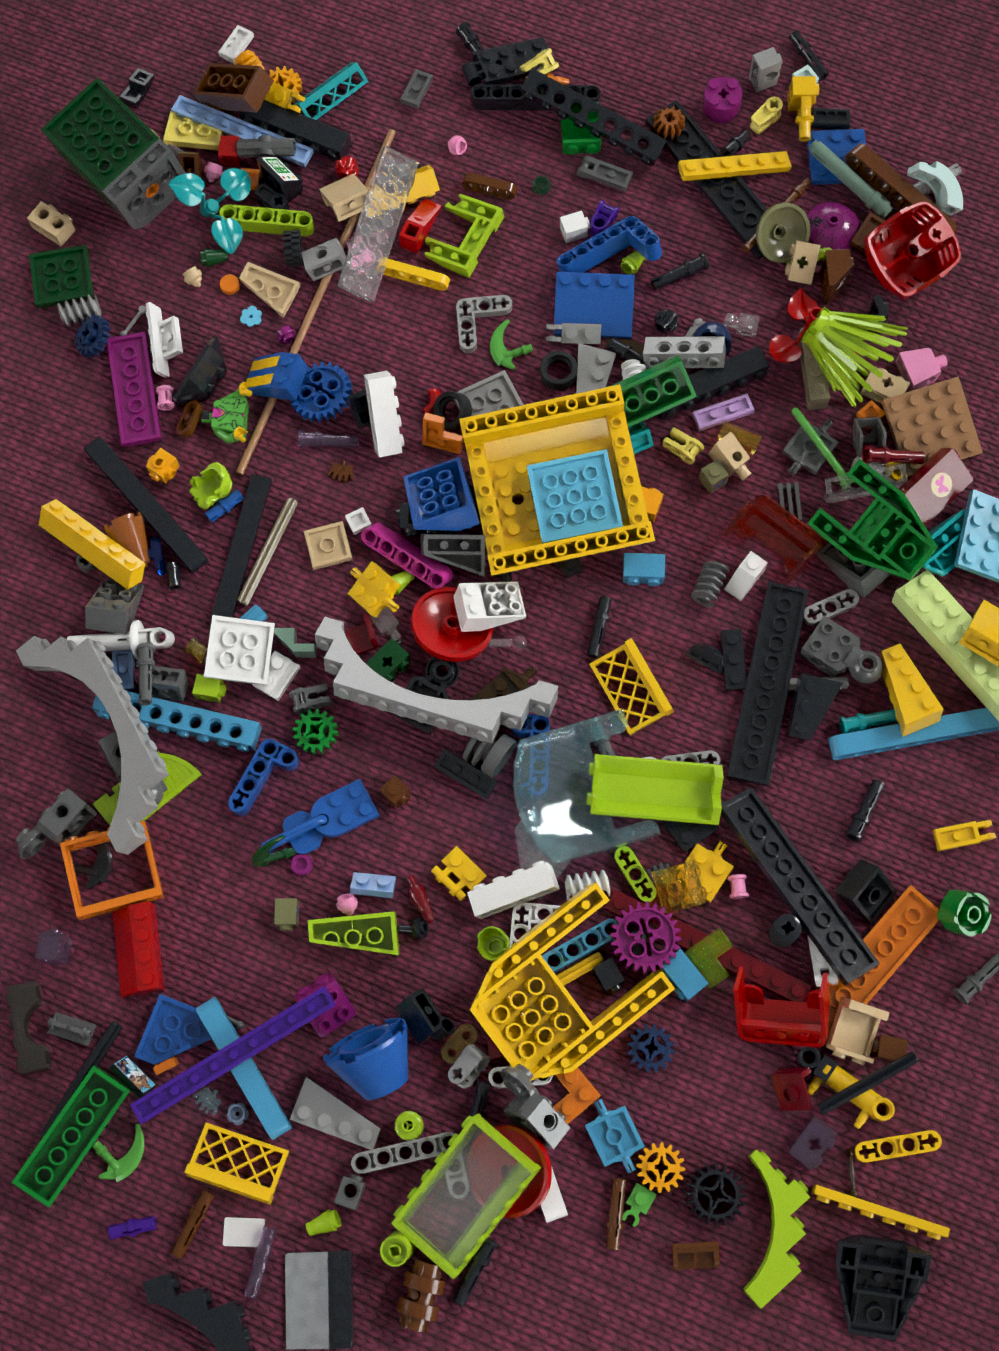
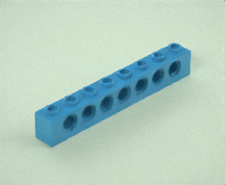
M128 692L133 707H141L139 719L147 729L151 726L163 733L172 731L177 732L176 735L184 738H189V736L197 737L198 741L208 743L210 740L217 742L216 744L222 747L236 746L237 750L243 752L256 750L262 730L259 722L152 697V704L144 706L138 703L139 694ZM96 695L92 709L97 713L98 717L109 719L108 711ZM155 712H161V716L159 718L152 719V716ZM181 716L180 722L172 723L174 717ZM195 721H201V725L198 728H192V724ZM221 726V730L218 733H212L213 727ZM234 731H241V735L239 737L232 738V733Z

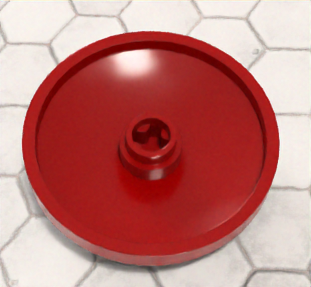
M442 587L427 592L417 601L411 616L413 636L427 653L438 659L451 662L470 660L486 649L492 637L493 628L483 631L461 632L453 598L457 588Z
M503 1124L494 1128L535 1164L541 1167L503 1217L518 1218L533 1212L545 1200L551 1186L552 1168L544 1145L532 1132L518 1125ZM485 1132L474 1141L467 1158L468 1182L472 1193L482 1206L486 1204L518 1162Z

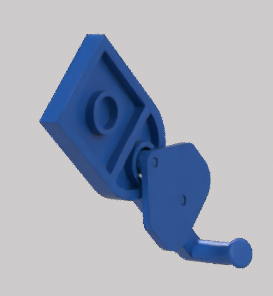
M358 779L318 799L314 803L311 813L298 811L286 817L283 821L284 832L263 842L261 846L278 836L285 835V838L276 843L269 853H272L274 848L290 842L296 853L301 855L308 854L320 847L323 836L328 838L342 836L378 818L380 814L361 779Z

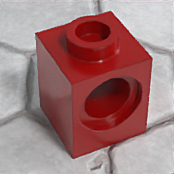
M220 136L218 157L221 166L240 167L241 157L237 154L239 136Z

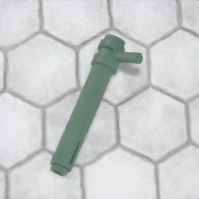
M815 140L809 146L810 153L856 194L869 210L872 209L875 215L884 220L894 209L891 206L892 203L886 197L870 187L821 141Z

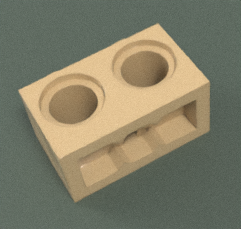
M42 201L27 217L33 229L61 247L75 232L73 220L64 213L62 215L53 205H47Z

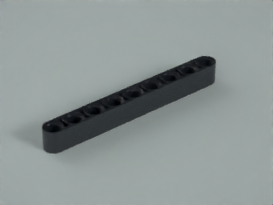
M100 436L84 447L89 457L132 506L142 514L146 522L192 574L209 562L204 553Z

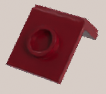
M369 614L364 615L366 624L344 631L348 642L357 655L379 647Z
M809 1067L781 1068L772 1074L781 1111L812 1110L804 1080L811 1073Z

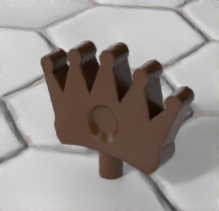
M342 460V464L333 463L328 477L333 474L332 478L336 480L337 476H339V483L345 477L344 480L347 483L350 476L351 481H354L352 465H346L345 460Z

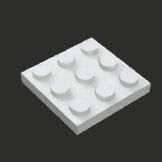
M212 615L204 678L267 686L275 623Z

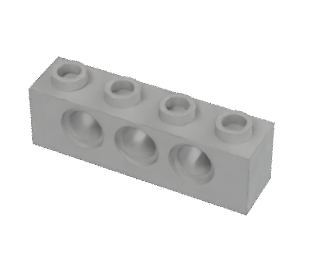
M725 336L646 337L643 351L644 365L646 368H651L679 355L685 368H724L726 355Z

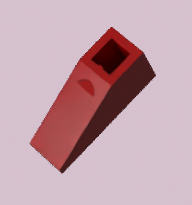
M424 199L406 220L399 234L400 247L418 254L442 205Z

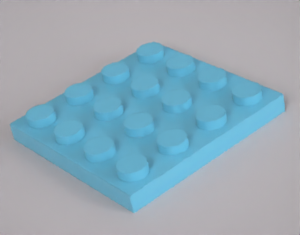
M607 449L527 465L542 544L623 527Z
M973 489L969 492L954 566L999 583V499Z

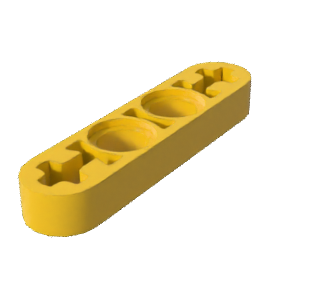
M380 258L376 266V270L385 276L440 291H446L450 282V278L445 274L387 258Z
M928 1130L864 1141L854 1147V1156L858 1161L866 1163L931 1152L940 1148L942 1139L937 1132ZM928 1134H930L931 1138L936 1139L933 1147L930 1144L921 1145L922 1150H919V1140L928 1139ZM905 1138L913 1140L914 1149L912 1151H906L903 1148L902 1143ZM883 1142H889L892 1145L893 1150L891 1154L885 1155L881 1152L880 1147ZM873 1143H876V1152L879 1157H875L876 1153L867 1154V1159L863 1155H859L863 1145L865 1149L874 1148Z

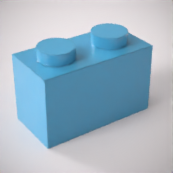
M624 553L623 583L632 586L639 585V583L659 586L664 583L665 554Z
M680 949L675 953L677 955L675 959L669 958L671 961L670 965L663 963L664 968L661 971L675 987L673 991L680 1000L684 999L688 1002L709 983Z

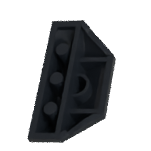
M213 335L181 383L178 391L173 396L177 407H185L191 400H197L198 402L207 401L209 396L215 393L220 379L222 380L225 377L227 367L219 339L216 335Z

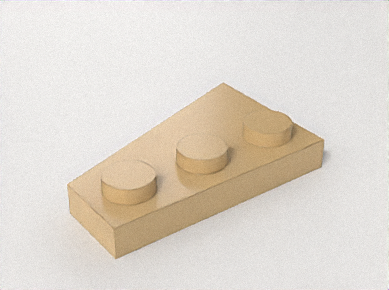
M247 262L239 277L246 287L283 318L300 288V282Z

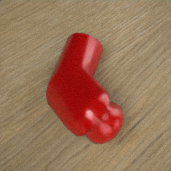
M431 388L427 392L430 403L422 409L424 414H433L434 403L437 397L441 395V392L435 388Z

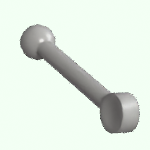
M145 306L138 308L139 312L126 329L120 332V336L127 335L141 314L146 313Z

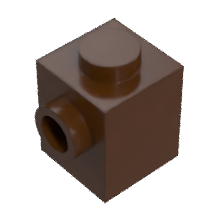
M396 775L380 788L381 795L395 809L399 806H404L411 796L410 789Z

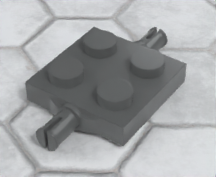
M826 419L821 427L810 424L832 453L838 445V441L827 433L833 425L832 421L829 422V419ZM802 426L782 451V454L794 462L790 469H788V472L795 476L800 467L816 475L826 461Z

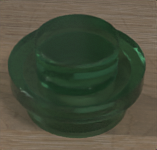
M538 176L532 182V189L536 194H547L551 189V182L545 176Z

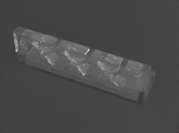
M905 463L874 469L898 489L908 480ZM900 469L901 479L892 480L889 478L893 470ZM847 475L825 479L827 493L824 494V500L827 503L869 496L871 494L862 487L852 488L849 485L852 479ZM839 481L844 487L841 491L832 492L831 482Z

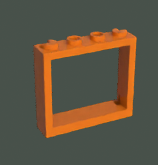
M140 821V823L145 828L144 833L148 839L144 842L155 888L83 907L71 851L109 842L110 839L107 833L110 827L107 828V831L100 833L99 831L88 832L85 837L81 838L72 836L70 839H66L65 842L60 843L74 908L79 920L110 913L128 905L164 898L145 821Z

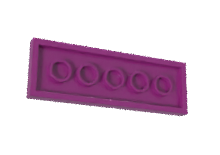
M140 332L108 338L107 346L121 445L128 447L161 441L162 436L146 333Z

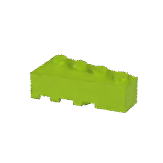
M396 912L308 920L309 942L400 955Z

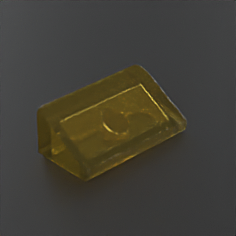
M725 422L717 439L721 440L728 433L732 432L744 450L754 455L762 437Z

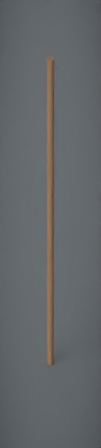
M389 129L364 184L366 188L372 186L396 134V131L393 129ZM360 213L351 216L339 240L343 249ZM333 273L322 278L289 353H298ZM269 397L238 465L236 474L243 476L277 398Z

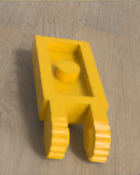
M273 82L265 100L300 113L301 109L296 105H291L293 97L298 101L304 102L305 97Z
M986 820L977 823L973 821L933 830L938 852L995 839V833L979 835L978 829L990 827L992 821Z

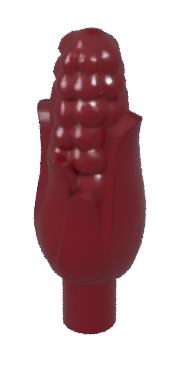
M414 875L406 878L410 886L408 895L425 922L430 924L434 920L430 906L431 902L428 900L424 886L418 884Z

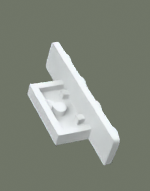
M148 302L146 303V316L148 318L153 369L156 374L168 378L170 377L168 360L183 353L179 319L172 316L162 321L161 308Z

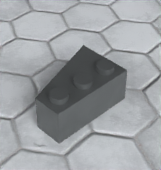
M421 534L422 555L484 576L485 535Z

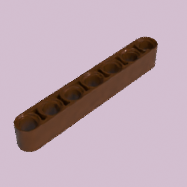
M860 143L846 154L845 161L847 165L899 210L907 206L910 207L918 202H928L945 217L953 232L957 231V225L954 220L867 145ZM924 208L925 210H927L930 214H932V215L934 216V214H933L932 212H930L928 209Z

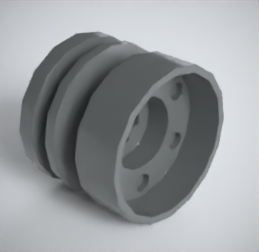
M499 729L492 743L479 741L471 737L463 754L465 761L468 762L472 759L471 765L473 766L483 761L481 771L491 778H495L503 769L517 745V741L506 734L497 740Z

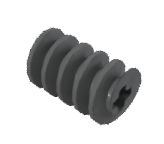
M705 562L694 586V591L691 593L693 600L704 607H714L715 605L711 601L718 599L715 594L720 593L718 587L723 586L721 580L726 579L724 573L729 572V568L718 562Z

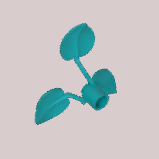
M236 168L224 171L220 177V185L226 192L216 200L208 199L206 201L205 193L202 192L204 182L199 176L186 173L172 179L168 186L173 190L181 203L190 207L200 203V213L204 217L220 219L213 222L211 227L212 235L223 250L233 254L242 240V227L235 219L228 218L225 220L224 217L216 215V213L219 211L218 203L226 196L230 195L232 200L236 202L248 196L251 189V179L248 172Z

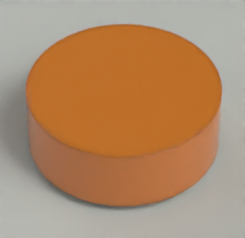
M229 274L221 278L220 287L223 293L233 295L239 291L240 283L236 276Z

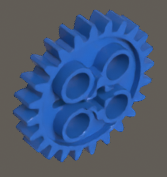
M321 362L320 366L317 367L313 363L312 369L307 367L296 401L290 400L291 405L299 416L302 415L304 420L309 417L310 421L313 422L317 418L318 422L321 423L322 418H325L328 422L329 416L332 415L333 418H336V412L342 414L341 408H348L346 403L347 396L353 394L351 389L353 385L348 374L345 373L343 368L340 369L337 364L333 367L331 362L327 366Z

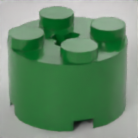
M950 890L942 900L937 917L948 931L966 936L982 934L988 928L991 921V913L988 910V905L990 906L988 899L980 893Z

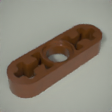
M466 173L462 182V186L467 190L508 200L515 198L518 189L511 182L474 173Z

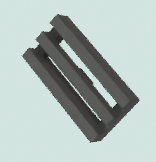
M798 482L794 484L786 483V485L779 483L777 489L781 524L802 522ZM791 489H794L797 518H794ZM783 490L787 492L789 518H786Z

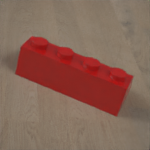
M152 902L128 905L113 911L121 997L165 991L156 906Z

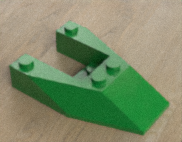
M859 459L847 473V476L876 499L850 530L821 508H819L807 524L852 561L911 581L938 546L906 494Z

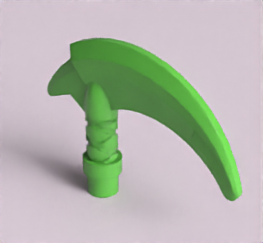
M506 320L494 331L490 341V352L498 366L503 365L506 368L515 370V365L512 363L513 357L527 355L533 352V348L529 344L512 351H507L503 343V334L510 321Z
M139 1124L135 1125L136 1134L131 1149L119 1160L114 1159L110 1152H108L107 1147L102 1145L100 1141L92 1146L96 1154L101 1156L108 1164L107 1172L100 1174V1179H116V1182H119L128 1177L137 1168L144 1152V1136Z

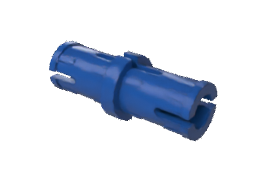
M235 489L223 500H218V503L205 512V515L211 523H214L225 513L228 514L231 508L244 500V497Z

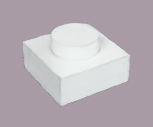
M363 507L345 515L354 535L372 525Z

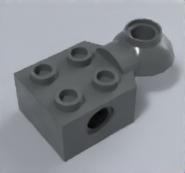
M826 616L822 618L799 654L801 658L831 677L842 675L848 668L856 681L870 684L876 682L883 673V663L880 657L871 651L861 650L860 638ZM862 663H869L872 669L864 668Z
M115 731L98 742L103 755L121 784V753ZM163 780L150 789L156 797L155 802L157 805L161 802L164 792L168 790Z
M68 788L66 791H62L56 797V802L44 810L41 819L32 830L26 828L17 836L15 842L18 844V852L21 859H27L38 854L45 845L46 837L59 846L66 839L78 836L97 813Z
M517 1064L515 1067L501 1070L500 1074L504 1079V1085L516 1094L503 1112L514 1125L526 1128L544 1146L555 1149L570 1129L565 1122L566 1118L552 1108V1102L547 1097L539 1095L538 1090L531 1083L533 1074L526 1067Z

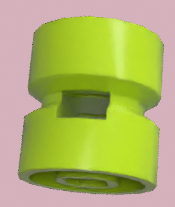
M396 1230L381 1244L380 1255L387 1265L398 1267L414 1254L416 1246L399 1230Z

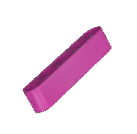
M374 523L362 531L361 538L367 546L432 588H442L452 580L453 572L447 565L439 560L422 555L419 547L383 524Z

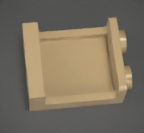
M351 174L319 189L325 205L332 207L339 222L374 206L368 189L355 174Z
M841 996L826 1048L833 1050L832 1055L845 1059L846 1055L852 1057L851 1061L865 1065V1062L873 1064L874 1059L870 1058V1053L881 1019L887 1021L890 1012Z

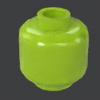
M404 1111L399 1114L394 1123L397 1135L406 1141L418 1139L424 1130V1122L421 1116L413 1111Z

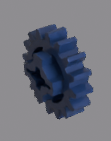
M92 314V317L87 316L86 322H81V328H77L78 333L75 335L77 341L74 342L77 345L76 350L80 354L91 358L94 355L98 356L100 350L104 351L103 346L108 345L107 340L111 337L108 334L111 330L108 327L109 322L99 315Z
M645 1024L643 1031L639 1028L636 1029L637 1036L630 1035L633 1042L627 1043V1046L631 1047L632 1050L627 1052V1055H633L632 1064L635 1062L639 1063L638 1070L643 1066L646 1073L649 1072L650 1068H653L654 1072L657 1073L658 1066L665 1069L666 1065L664 1062H672V1059L668 1056L675 1054V1051L670 1049L675 1043L668 1041L671 1036L670 1033L663 1034L665 1028L662 1027L658 1031L656 1030V1024H653L652 1029H649L648 1025ZM649 1034L646 1041L637 1042L640 1037ZM657 1036L663 1040L665 1046L659 1044ZM653 1039V1047L657 1048V1051H653L649 1059V1051L645 1049V1046H648ZM637 1051L642 1052L645 1062L639 1058ZM664 1055L662 1060L653 1063L654 1057Z

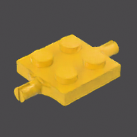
M371 561L363 573L356 567L352 569L353 571L350 573L357 581L347 594L370 615L377 618L386 607L392 610V612L397 611L395 608L399 609V605L392 599L401 585L380 566Z
M719 841L714 851L707 850L697 843L675 876L674 880L684 886L687 891L681 900L686 906H689L694 896L701 897L711 903L733 870L734 866L721 857V854L727 847L725 843L723 844V842Z

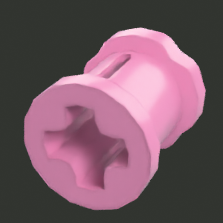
M169 385L158 386L156 388L159 401L157 408L162 411L174 409V402H172L174 388Z
M738 874L727 877L731 886L730 899L749 897L745 885L747 875Z

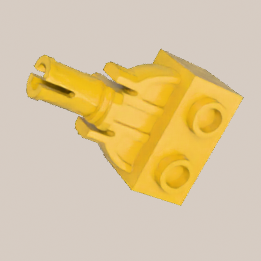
M793 76L787 93L788 111H797L795 123L799 125V141L802 142L811 139L810 126L814 121V116H811V108L816 103V95H819V83H816V76Z

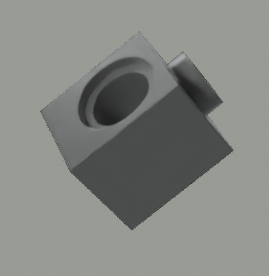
M350 1173L349 1177L343 1176L334 1203L358 1210L366 1187V1183L362 1182L363 1177ZM350 1184H354L357 1188V1194L352 1198L346 1195V1187Z

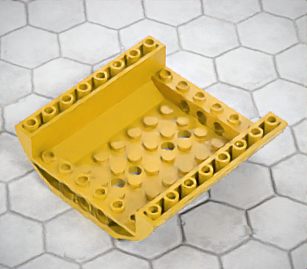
M620 384L459 419L483 534L485 535L487 556L492 576L655 541L634 457ZM607 449L623 527L542 544L527 465ZM517 495L524 498L523 503L520 505L512 502L513 498Z

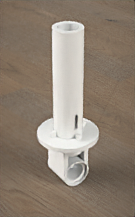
M139 620L132 622L130 631L127 634L113 632L67 637V640L74 641L77 646L87 638L99 641L105 647L104 652L132 650L136 659H139L137 645L141 643H151L155 646V649L171 647L175 641L174 634L171 631L160 627L144 629L143 624ZM165 633V640L160 643L159 637Z

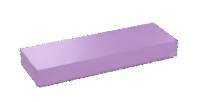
M747 393L692 412V417L698 432L751 415L755 410Z

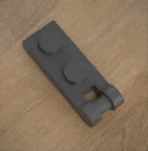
M584 156L582 166L576 172L581 178H589L626 192L633 177V172L590 156Z

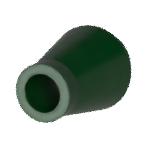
M204 248L203 251H199L202 267L207 266L208 268L229 261L228 252L225 250Z

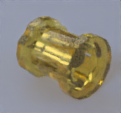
M197 637L191 639L185 647L186 653H191L195 656L200 664L205 663L208 648L201 644Z

